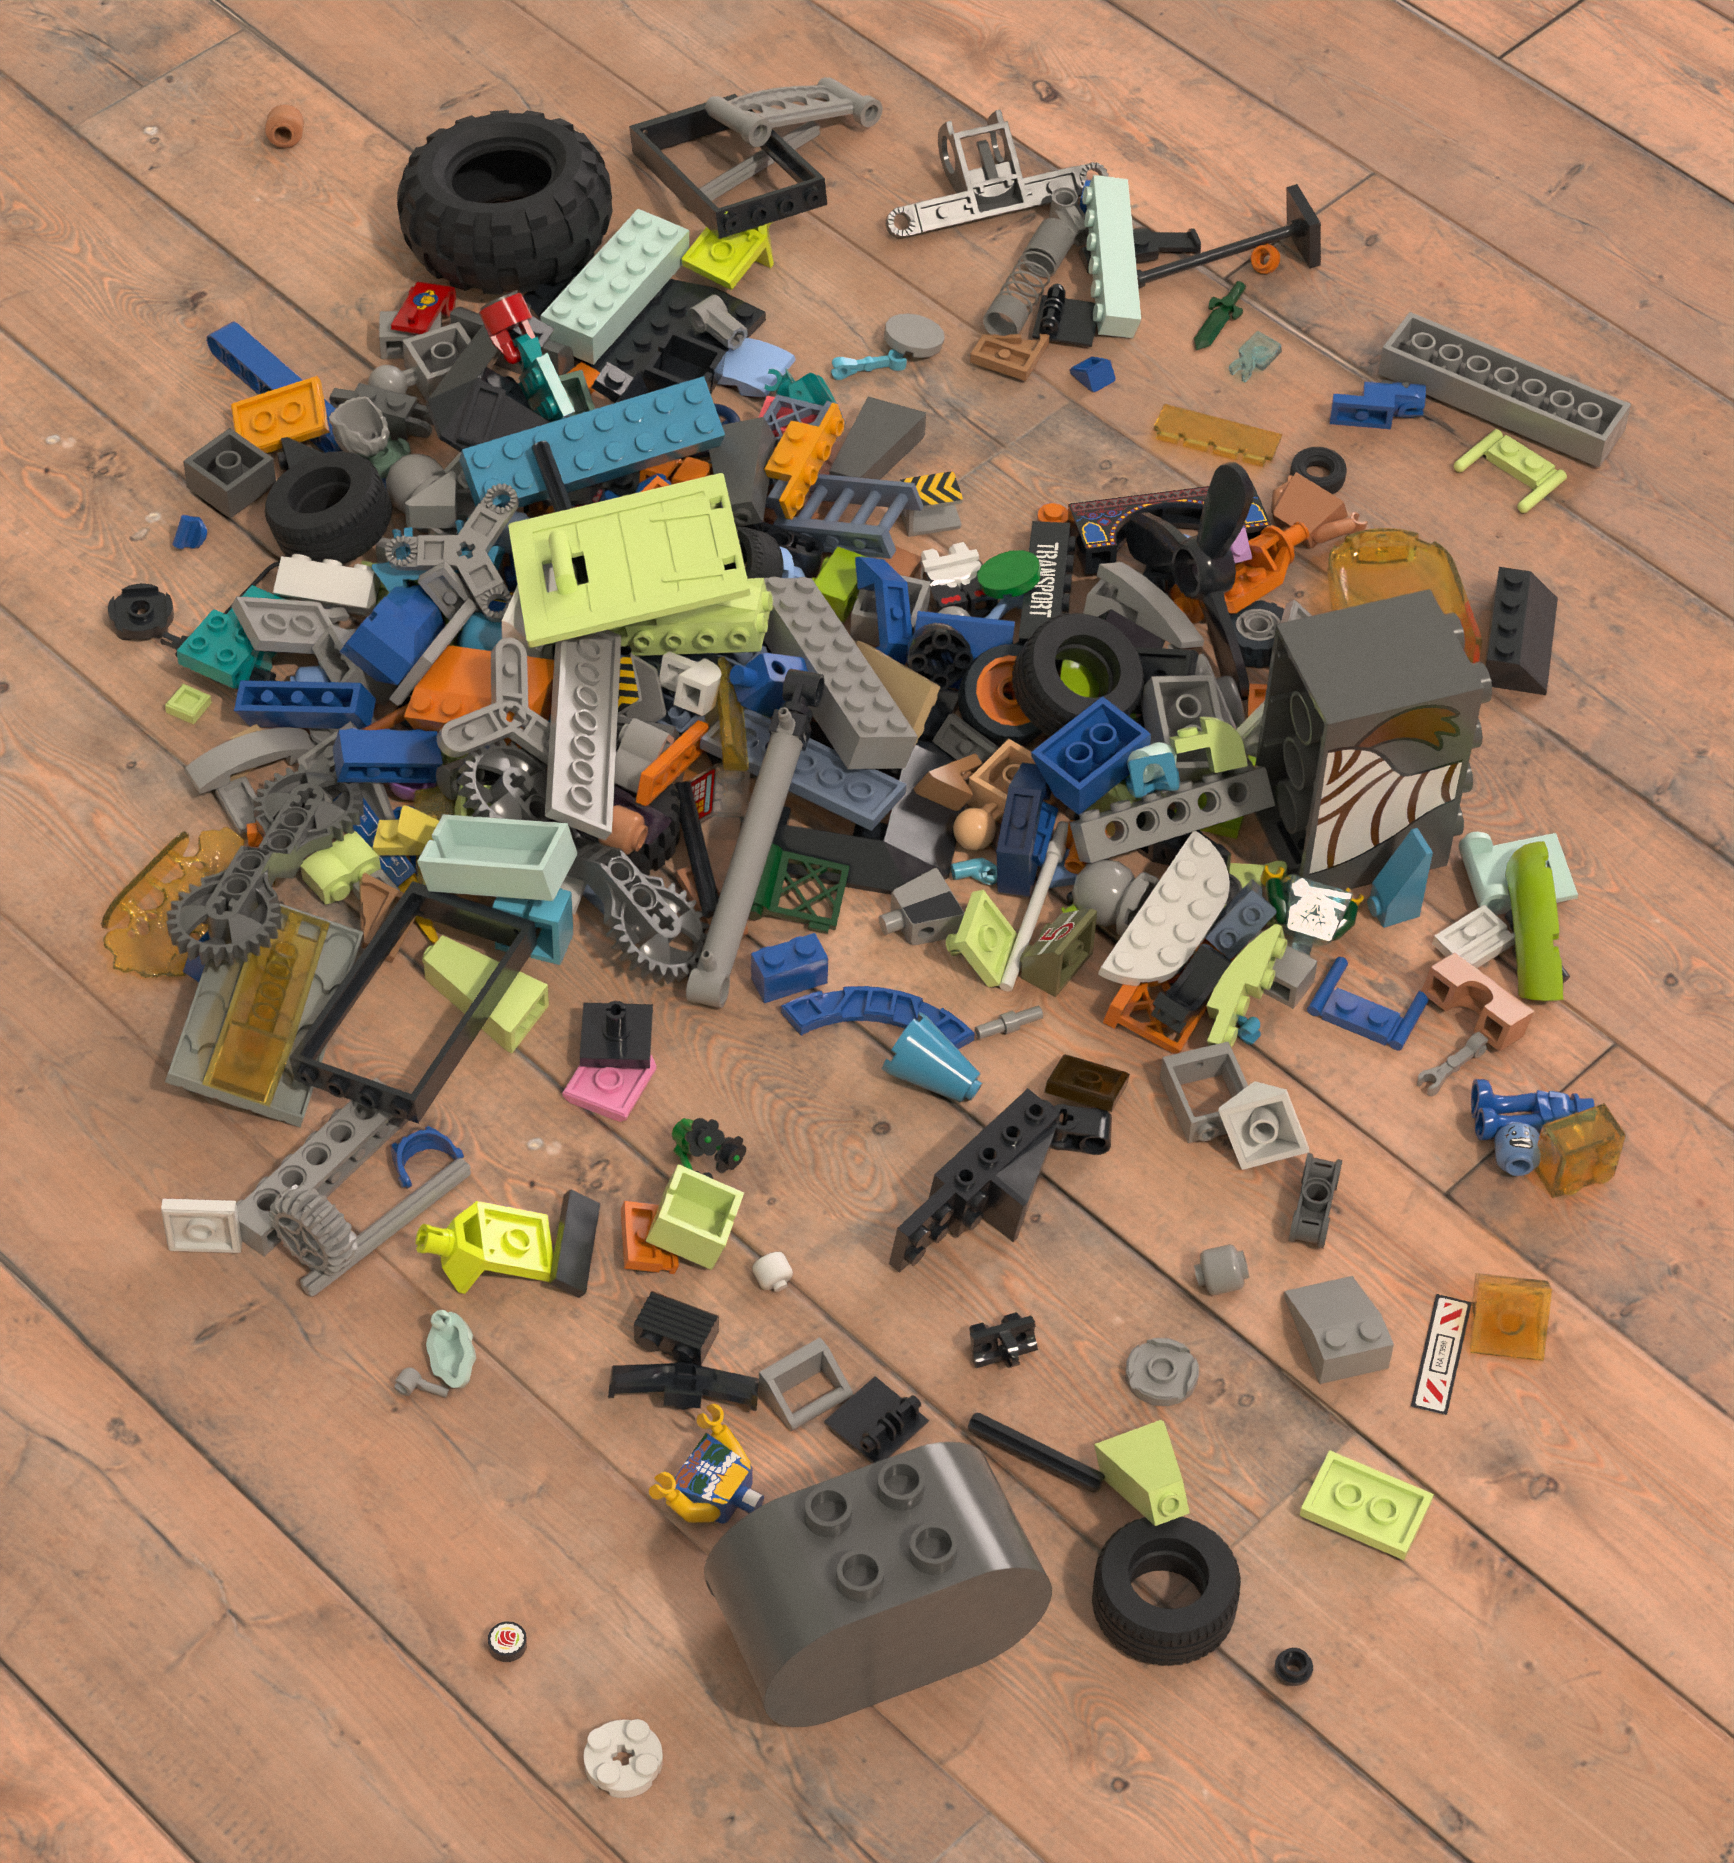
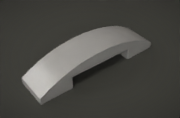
M290 727L265 729L234 738L209 750L187 765L185 773L199 794L229 785L230 775L266 763L285 758L289 765L298 763L297 759L316 745L305 729Z

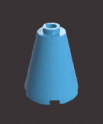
M921 1012L918 1013L917 1020L913 1019L891 1049L895 1053L891 1061L886 1059L882 1066V1070L889 1075L958 1102H962L965 1098L971 1101L983 1084L978 1081L981 1073L940 1029Z

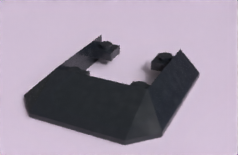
M532 316L533 318L528 322L535 337L538 336L542 349L551 337L554 328ZM484 324L426 402L439 440L459 452L462 449L471 447L458 443L456 440L476 380L506 390L491 440L551 423L508 396L515 384L491 369L501 353L492 344ZM519 327L508 331L512 340L522 336ZM607 362L591 387L615 403L649 393L639 371L632 377ZM604 482L567 493L571 505L590 504ZM550 498L541 501L548 506H553Z
M811 721L810 727L812 732L810 738L834 749L819 724ZM918 739L906 768L876 769L907 784L906 794L892 808L888 824L878 823L872 831L855 824L853 836L791 826L789 825L791 808L783 807L772 843L779 846L783 851L850 866L845 886L848 888L891 895L894 889L934 868L939 870L945 880L949 878L950 866L953 862L957 845L953 833L954 822L957 816L965 810L966 804L959 811H954L916 794L913 788L929 771L957 760L934 742ZM788 862L786 871L791 878L801 879L808 875L802 865ZM826 871L819 875L818 878L824 884L837 885L839 884L841 874Z

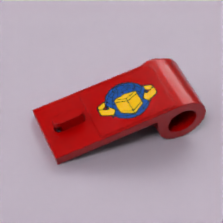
M418 281L414 287L410 288L407 299L391 323V330L415 334L428 332L440 311L441 316L450 317V313L454 310L456 303L455 288Z

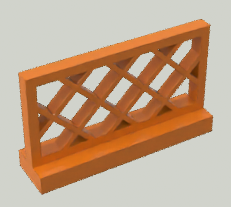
M1204 938L1201 944H1207L1213 949L1220 952L1213 944H1211L1206 938ZM1177 974L1161 983H1158L1157 980L1140 982L1139 986L1123 984L1111 1002L1103 1023L1114 1029L1119 1023L1172 1054H1178L1182 1051L1203 1017L1207 1006L1203 1008L1190 1026L1180 1033L1181 1038L1178 1043L1164 1036L1162 1028L1169 1026L1151 1015L1156 1007L1153 1005L1155 999L1151 1000L1147 988L1161 985L1163 991H1167L1170 989L1169 984L1175 983L1181 975ZM1147 1009L1151 1022L1141 1023L1130 1017L1133 1011Z

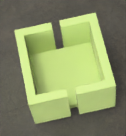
M678 1164L664 1190L646 1242L712 1270L726 1246L744 1192Z

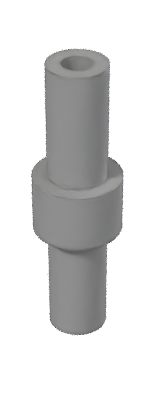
M1039 1005L1017 1013L1009 1011L1000 1014L996 1020L976 1026L975 1033L979 1040L1001 1032L1006 1035L1018 1031L1022 1025L1043 1019V1012Z

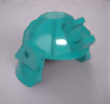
M785 368L786 373L783 376L776 369H769L768 374H774L777 377V383L774 386L765 384L764 389L771 392L776 391V395L824 406L826 401L837 403L825 380L819 375L808 373L795 381L787 368Z

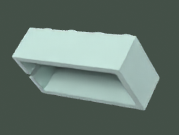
M443 814L432 833L433 840L427 842L417 862L427 889L431 892L553 901L578 853L568 823Z

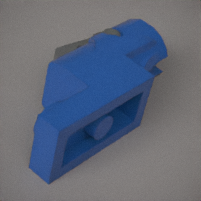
M1382 380L1380 383L1364 381L1362 396L1333 394L1329 424L1391 429L1393 417H1423L1426 385Z

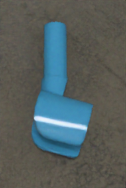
M1239 1016L1237 1023L1241 1027L1238 1029V1036L1243 1042L1249 1045L1253 1044L1261 1036V1032L1258 1030L1260 1028V1021L1256 1017L1247 1019L1245 1016Z

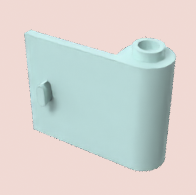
M1471 832L1460 841L1458 847L1478 907L1486 905L1495 915L1507 913L1512 909L1505 878L1507 862L1512 854L1523 845L1537 841H1544L1549 853V859L1545 862L1546 867L1548 865L1552 869L1556 902L1578 899V893L1557 834L1553 833L1493 845L1491 837L1486 833Z

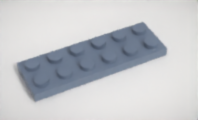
M736 703L701 738L700 749L758 776L771 737L768 730L771 719ZM809 738L806 751H801L789 791L872 831L906 794L907 784L876 769H847L836 750Z

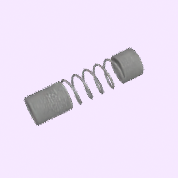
M1047 218L1041 222L1019 258L1018 264L1014 266L1012 274L1008 276L1006 283L1000 289V293L997 294L983 317V324L990 334L1000 336L1019 334L1028 319V315L1033 311L1032 306L1037 304L1038 296L1044 293V287L1050 283V277L1054 276L1074 243L1075 235L1068 224L1055 218ZM1025 264L1034 274L1021 271L1020 265ZM1022 273L1035 277L1041 285L1030 282ZM1020 274L1029 284L1042 287L1041 292L1037 294L1030 285L1021 281H1015L1014 275ZM1036 275L1047 277V282L1043 284ZM1014 283L1022 293L1036 297L1035 302L1031 304L1030 300L1023 294L1010 291L1008 285ZM1017 283L1029 287L1034 294L1024 292ZM1011 293L1022 296L1029 304H1023L1019 299L1013 297ZM999 313L1010 317L1014 323L1006 321Z

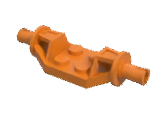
M1298 521L1284 531L1274 525L1267 526L1261 531V535L1248 541L1252 559L1235 564V583L1232 589L1224 594L1229 613L1241 611L1283 584L1288 565L1294 561L1295 553L1293 547L1309 538V531L1302 522L1299 523ZM1175 584L1171 589L1172 601L1188 617L1192 624L1202 621L1204 614L1199 601L1186 597L1180 591L1177 584Z

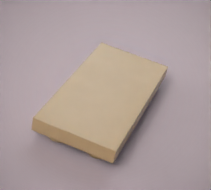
M857 641V647L919 738L924 731V724L930 710L937 701L940 686L869 644Z

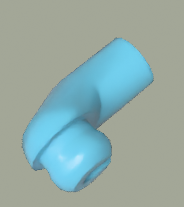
M982 857L953 863L950 866L954 880L972 877L986 885H992L997 882V865Z

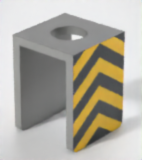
M954 472L900 479V482L915 483L924 506L921 511L902 510L901 516L908 537L961 528V521L955 504H961L963 497Z
M628 653L620 658L618 716L626 712L627 718H636L655 723L666 716L657 668L632 653Z

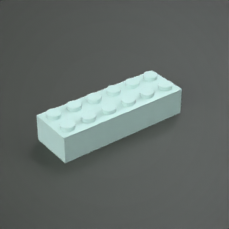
M637 209L541 314V321L554 328L549 339L571 347L574 357L594 365L682 266L681 258L689 249V230Z

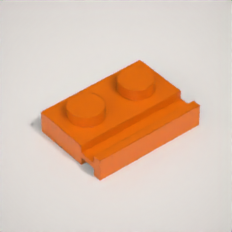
M624 1201L621 1207L624 1269L658 1273L660 1270H668L669 1274L676 1273L679 1267L678 1255L646 1242L659 1205Z

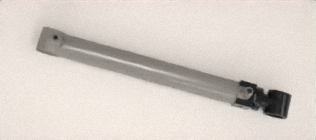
M792 668L787 671L782 693L783 700L786 702H783L779 710L775 709L768 729L771 737L697 968H693L688 979L686 998L689 1002L722 1008L726 1003L730 988V974L801 751H806L812 732L810 722L813 713L808 706L818 707L822 700L825 685L823 674Z

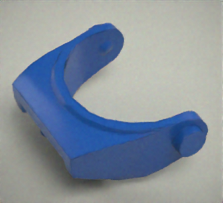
M430 1126L425 1127V1130L414 1132L408 1137H403L398 1144L396 1142L391 1144V1155L399 1175L398 1181L401 1187L406 1189L412 1187L411 1180L404 1166L408 1159L417 1152L426 1149L439 1150L449 1154L453 1160H456L457 1158H464L462 1150L456 1148L447 1136Z

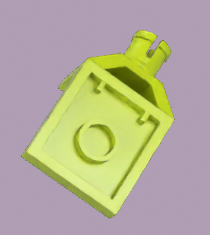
M772 223L718 239L706 227L681 258L682 265L732 290L755 261L769 268L774 265L768 230Z
M476 1201L456 1216L447 1228L443 1229L422 1224L418 1229L415 1244L418 1245L416 1247L417 1252L439 1255L441 1257L442 1269L459 1293L466 1294L484 1270L547 1282L550 1280L553 1249L547 1214Z

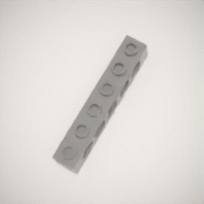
M1247 762L1248 766L1233 769V772L1222 775V772L1205 774L1202 776L1203 781L1192 784L1191 780L1180 782L1179 789L1161 794V791L1155 790L1141 797L1142 800L1130 803L1129 799L1110 804L1111 810L1100 813L1099 809L1082 812L1079 814V820L1070 822L1079 861L1094 863L1273 807L1275 803L1266 768L1253 766L1252 762ZM1234 783L1237 787V795L1231 800L1228 790ZM1204 793L1207 797V804L1201 810L1198 806V798ZM1174 802L1177 811L1175 816L1170 819L1167 815V808ZM1143 812L1146 816V822L1139 829L1136 824V818L1139 813ZM1112 821L1115 825V833L1111 838H1108L1105 834V828Z
M374 1078V1079H373V1081H376V1082H379V1083L384 1084L383 1082H381V1081L378 1080L377 1078ZM353 1100L342 1109H337L319 1131H314L308 1136L304 1145L294 1154L286 1156L280 1167L269 1177H264L245 1200L242 1199L236 1203L242 1241L265 1257L282 1241L281 1238L276 1236V1229L271 1226L269 1211H266L271 1210L270 1205L279 1194L287 1188H291L294 1184L299 1186L303 1184L308 1186L309 1189H316L319 1195H325L327 1198L409 1120L397 1119L393 1115L375 1108H366Z

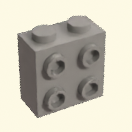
M330 625L312 647L319 660V666L325 670L331 682L362 683L375 697V703L385 706L399 685L375 681L343 655L340 650L354 632Z

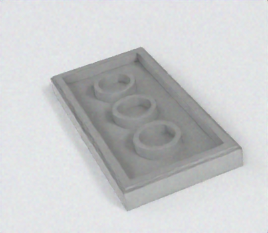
M471 598L465 601L389 698L397 706L402 705L478 608V604Z

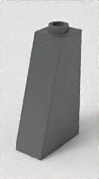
M868 396L829 470V475L880 480L924 438L926 412Z
M764 417L724 424L722 427L725 437L721 446L709 449L714 474H724L735 526L741 527L762 523L770 477H767L764 468L774 452L776 438Z

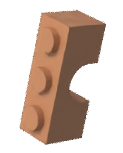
M1455 952L1430 967L1421 992L1425 993L1428 999L1446 1012L1460 1006L1470 1008L1478 1013L1480 1017L1473 1032L1482 1033L1488 1038L1487 1043L1498 1051H1502L1524 1036L1534 1013V1010Z

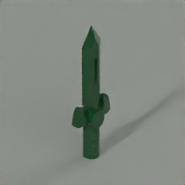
M1237 281L1227 296L1222 299L1211 297L1208 309L1213 311L1194 337L1196 350L1211 346L1229 320V314L1233 313V320L1238 319L1243 314V309L1235 305L1246 289V285L1243 282Z

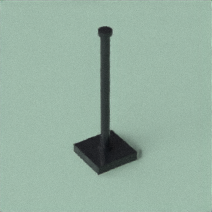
M1298 184L1286 187V226L1143 272L1139 269L1137 270L1138 288L1145 287V283L1288 237L1292 238L1310 269L1320 266L1321 222Z

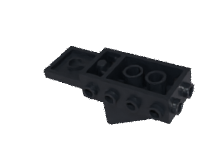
M1027 1088L935 1173L928 1200L897 1228L889 1265L900 1273L908 1264L916 1265L924 1256L926 1248L932 1242L939 1243L947 1235L948 1231L958 1238L967 1228L970 1231L973 1230L983 1218L1014 1242L1019 1236L1051 1148L1060 1117L1054 1106L1050 1102L1042 1100Z

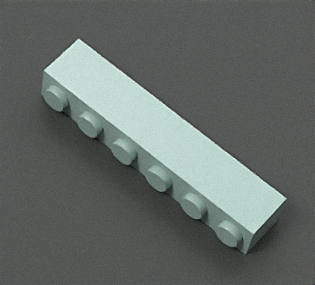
M1093 175L1089 187L1085 186L1082 197L1083 204L1087 205L1084 224L1085 227L1089 228L1086 246L1087 250L1091 251L1089 274H1093L1091 297L1095 298L1093 321L1097 322L1099 335L1133 338L1141 322V310L1128 179Z

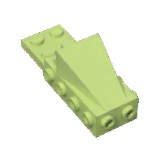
M764 578L748 579L751 592L749 596L608 630L621 635V646H630L632 654L635 656L664 655L669 651L675 654L761 652L764 635L768 629L769 614L773 608V597L771 591L766 589Z

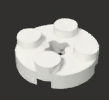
M640 1719L632 1721L616 1720L606 1723L589 1733L588 1742L584 1749V1768L587 1778L597 1789L599 1786L602 1790L609 1791V1795L616 1798H630L646 1792L653 1785L652 1781L657 1777L658 1773L660 1774L662 1769L663 1754L658 1737L649 1729L645 1721ZM619 1752L633 1755V1757L629 1758V1764L622 1766L620 1760L613 1761V1757H616Z

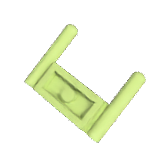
M1494 429L1453 465L1455 471L1463 472L1482 455H1486V460L1533 489L1528 496L1518 503L1517 508L1521 513H1527L1567 479V475L1563 470H1556L1554 464L1508 435L1503 437L1502 432L1498 429Z

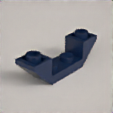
M1022 762L1008 788L996 851L999 894L1031 898L1038 865L1032 860L1041 808L1043 800H1050L1052 792L1036 764Z

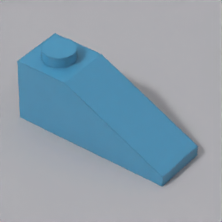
M1418 828L1412 829L1372 882L1367 904L1370 913L1378 918L1383 928L1420 917L1433 852Z

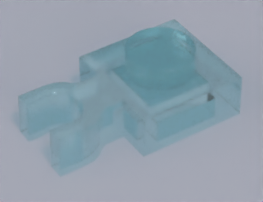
M1257 331L1238 350L1239 358L1229 365L1230 374L1234 375L1238 370H1243L1241 378L1243 382H1246L1252 376V370L1255 367L1264 371L1282 352L1281 344Z

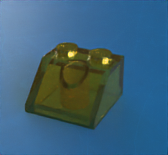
M1476 1273L1471 1308L1470 1352L1544 1361L1552 1288L1549 1282Z

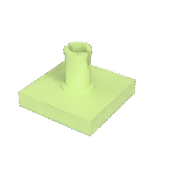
M979 890L972 892L958 933H952L947 936L946 947L953 956L963 954L988 987L1000 986L1017 933L986 892Z

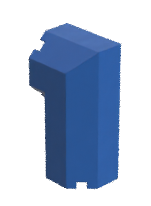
M414 585L409 588H403L404 586L394 587L376 605L373 612L366 617L340 650L343 655L375 681L399 685L445 627L442 611L420 585Z

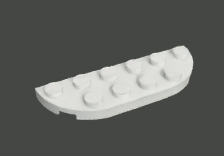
M1197 831L1191 833L1101 966L1098 975L1116 983L1139 986L1140 982L1158 980V983L1167 981L1185 968L1221 914L1229 894L1230 881L1227 867L1220 853L1208 839Z

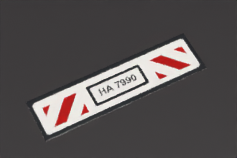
M1436 1294L1411 1407L1447 1415L1472 1302Z

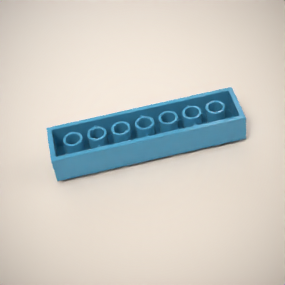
M703 376L462 449L459 461L476 507L481 503L489 488L491 489L493 485L496 486L499 483H505L515 489L519 501L518 508L550 498L532 451V445L537 442L546 440L549 443L567 493L719 447L725 437V433ZM504 494L498 495L493 500V505L505 508L510 503L511 498Z

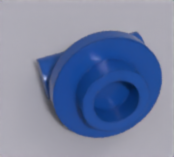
M182 515L172 545L179 549H184L185 547L199 548L207 537V528L202 519L197 516Z

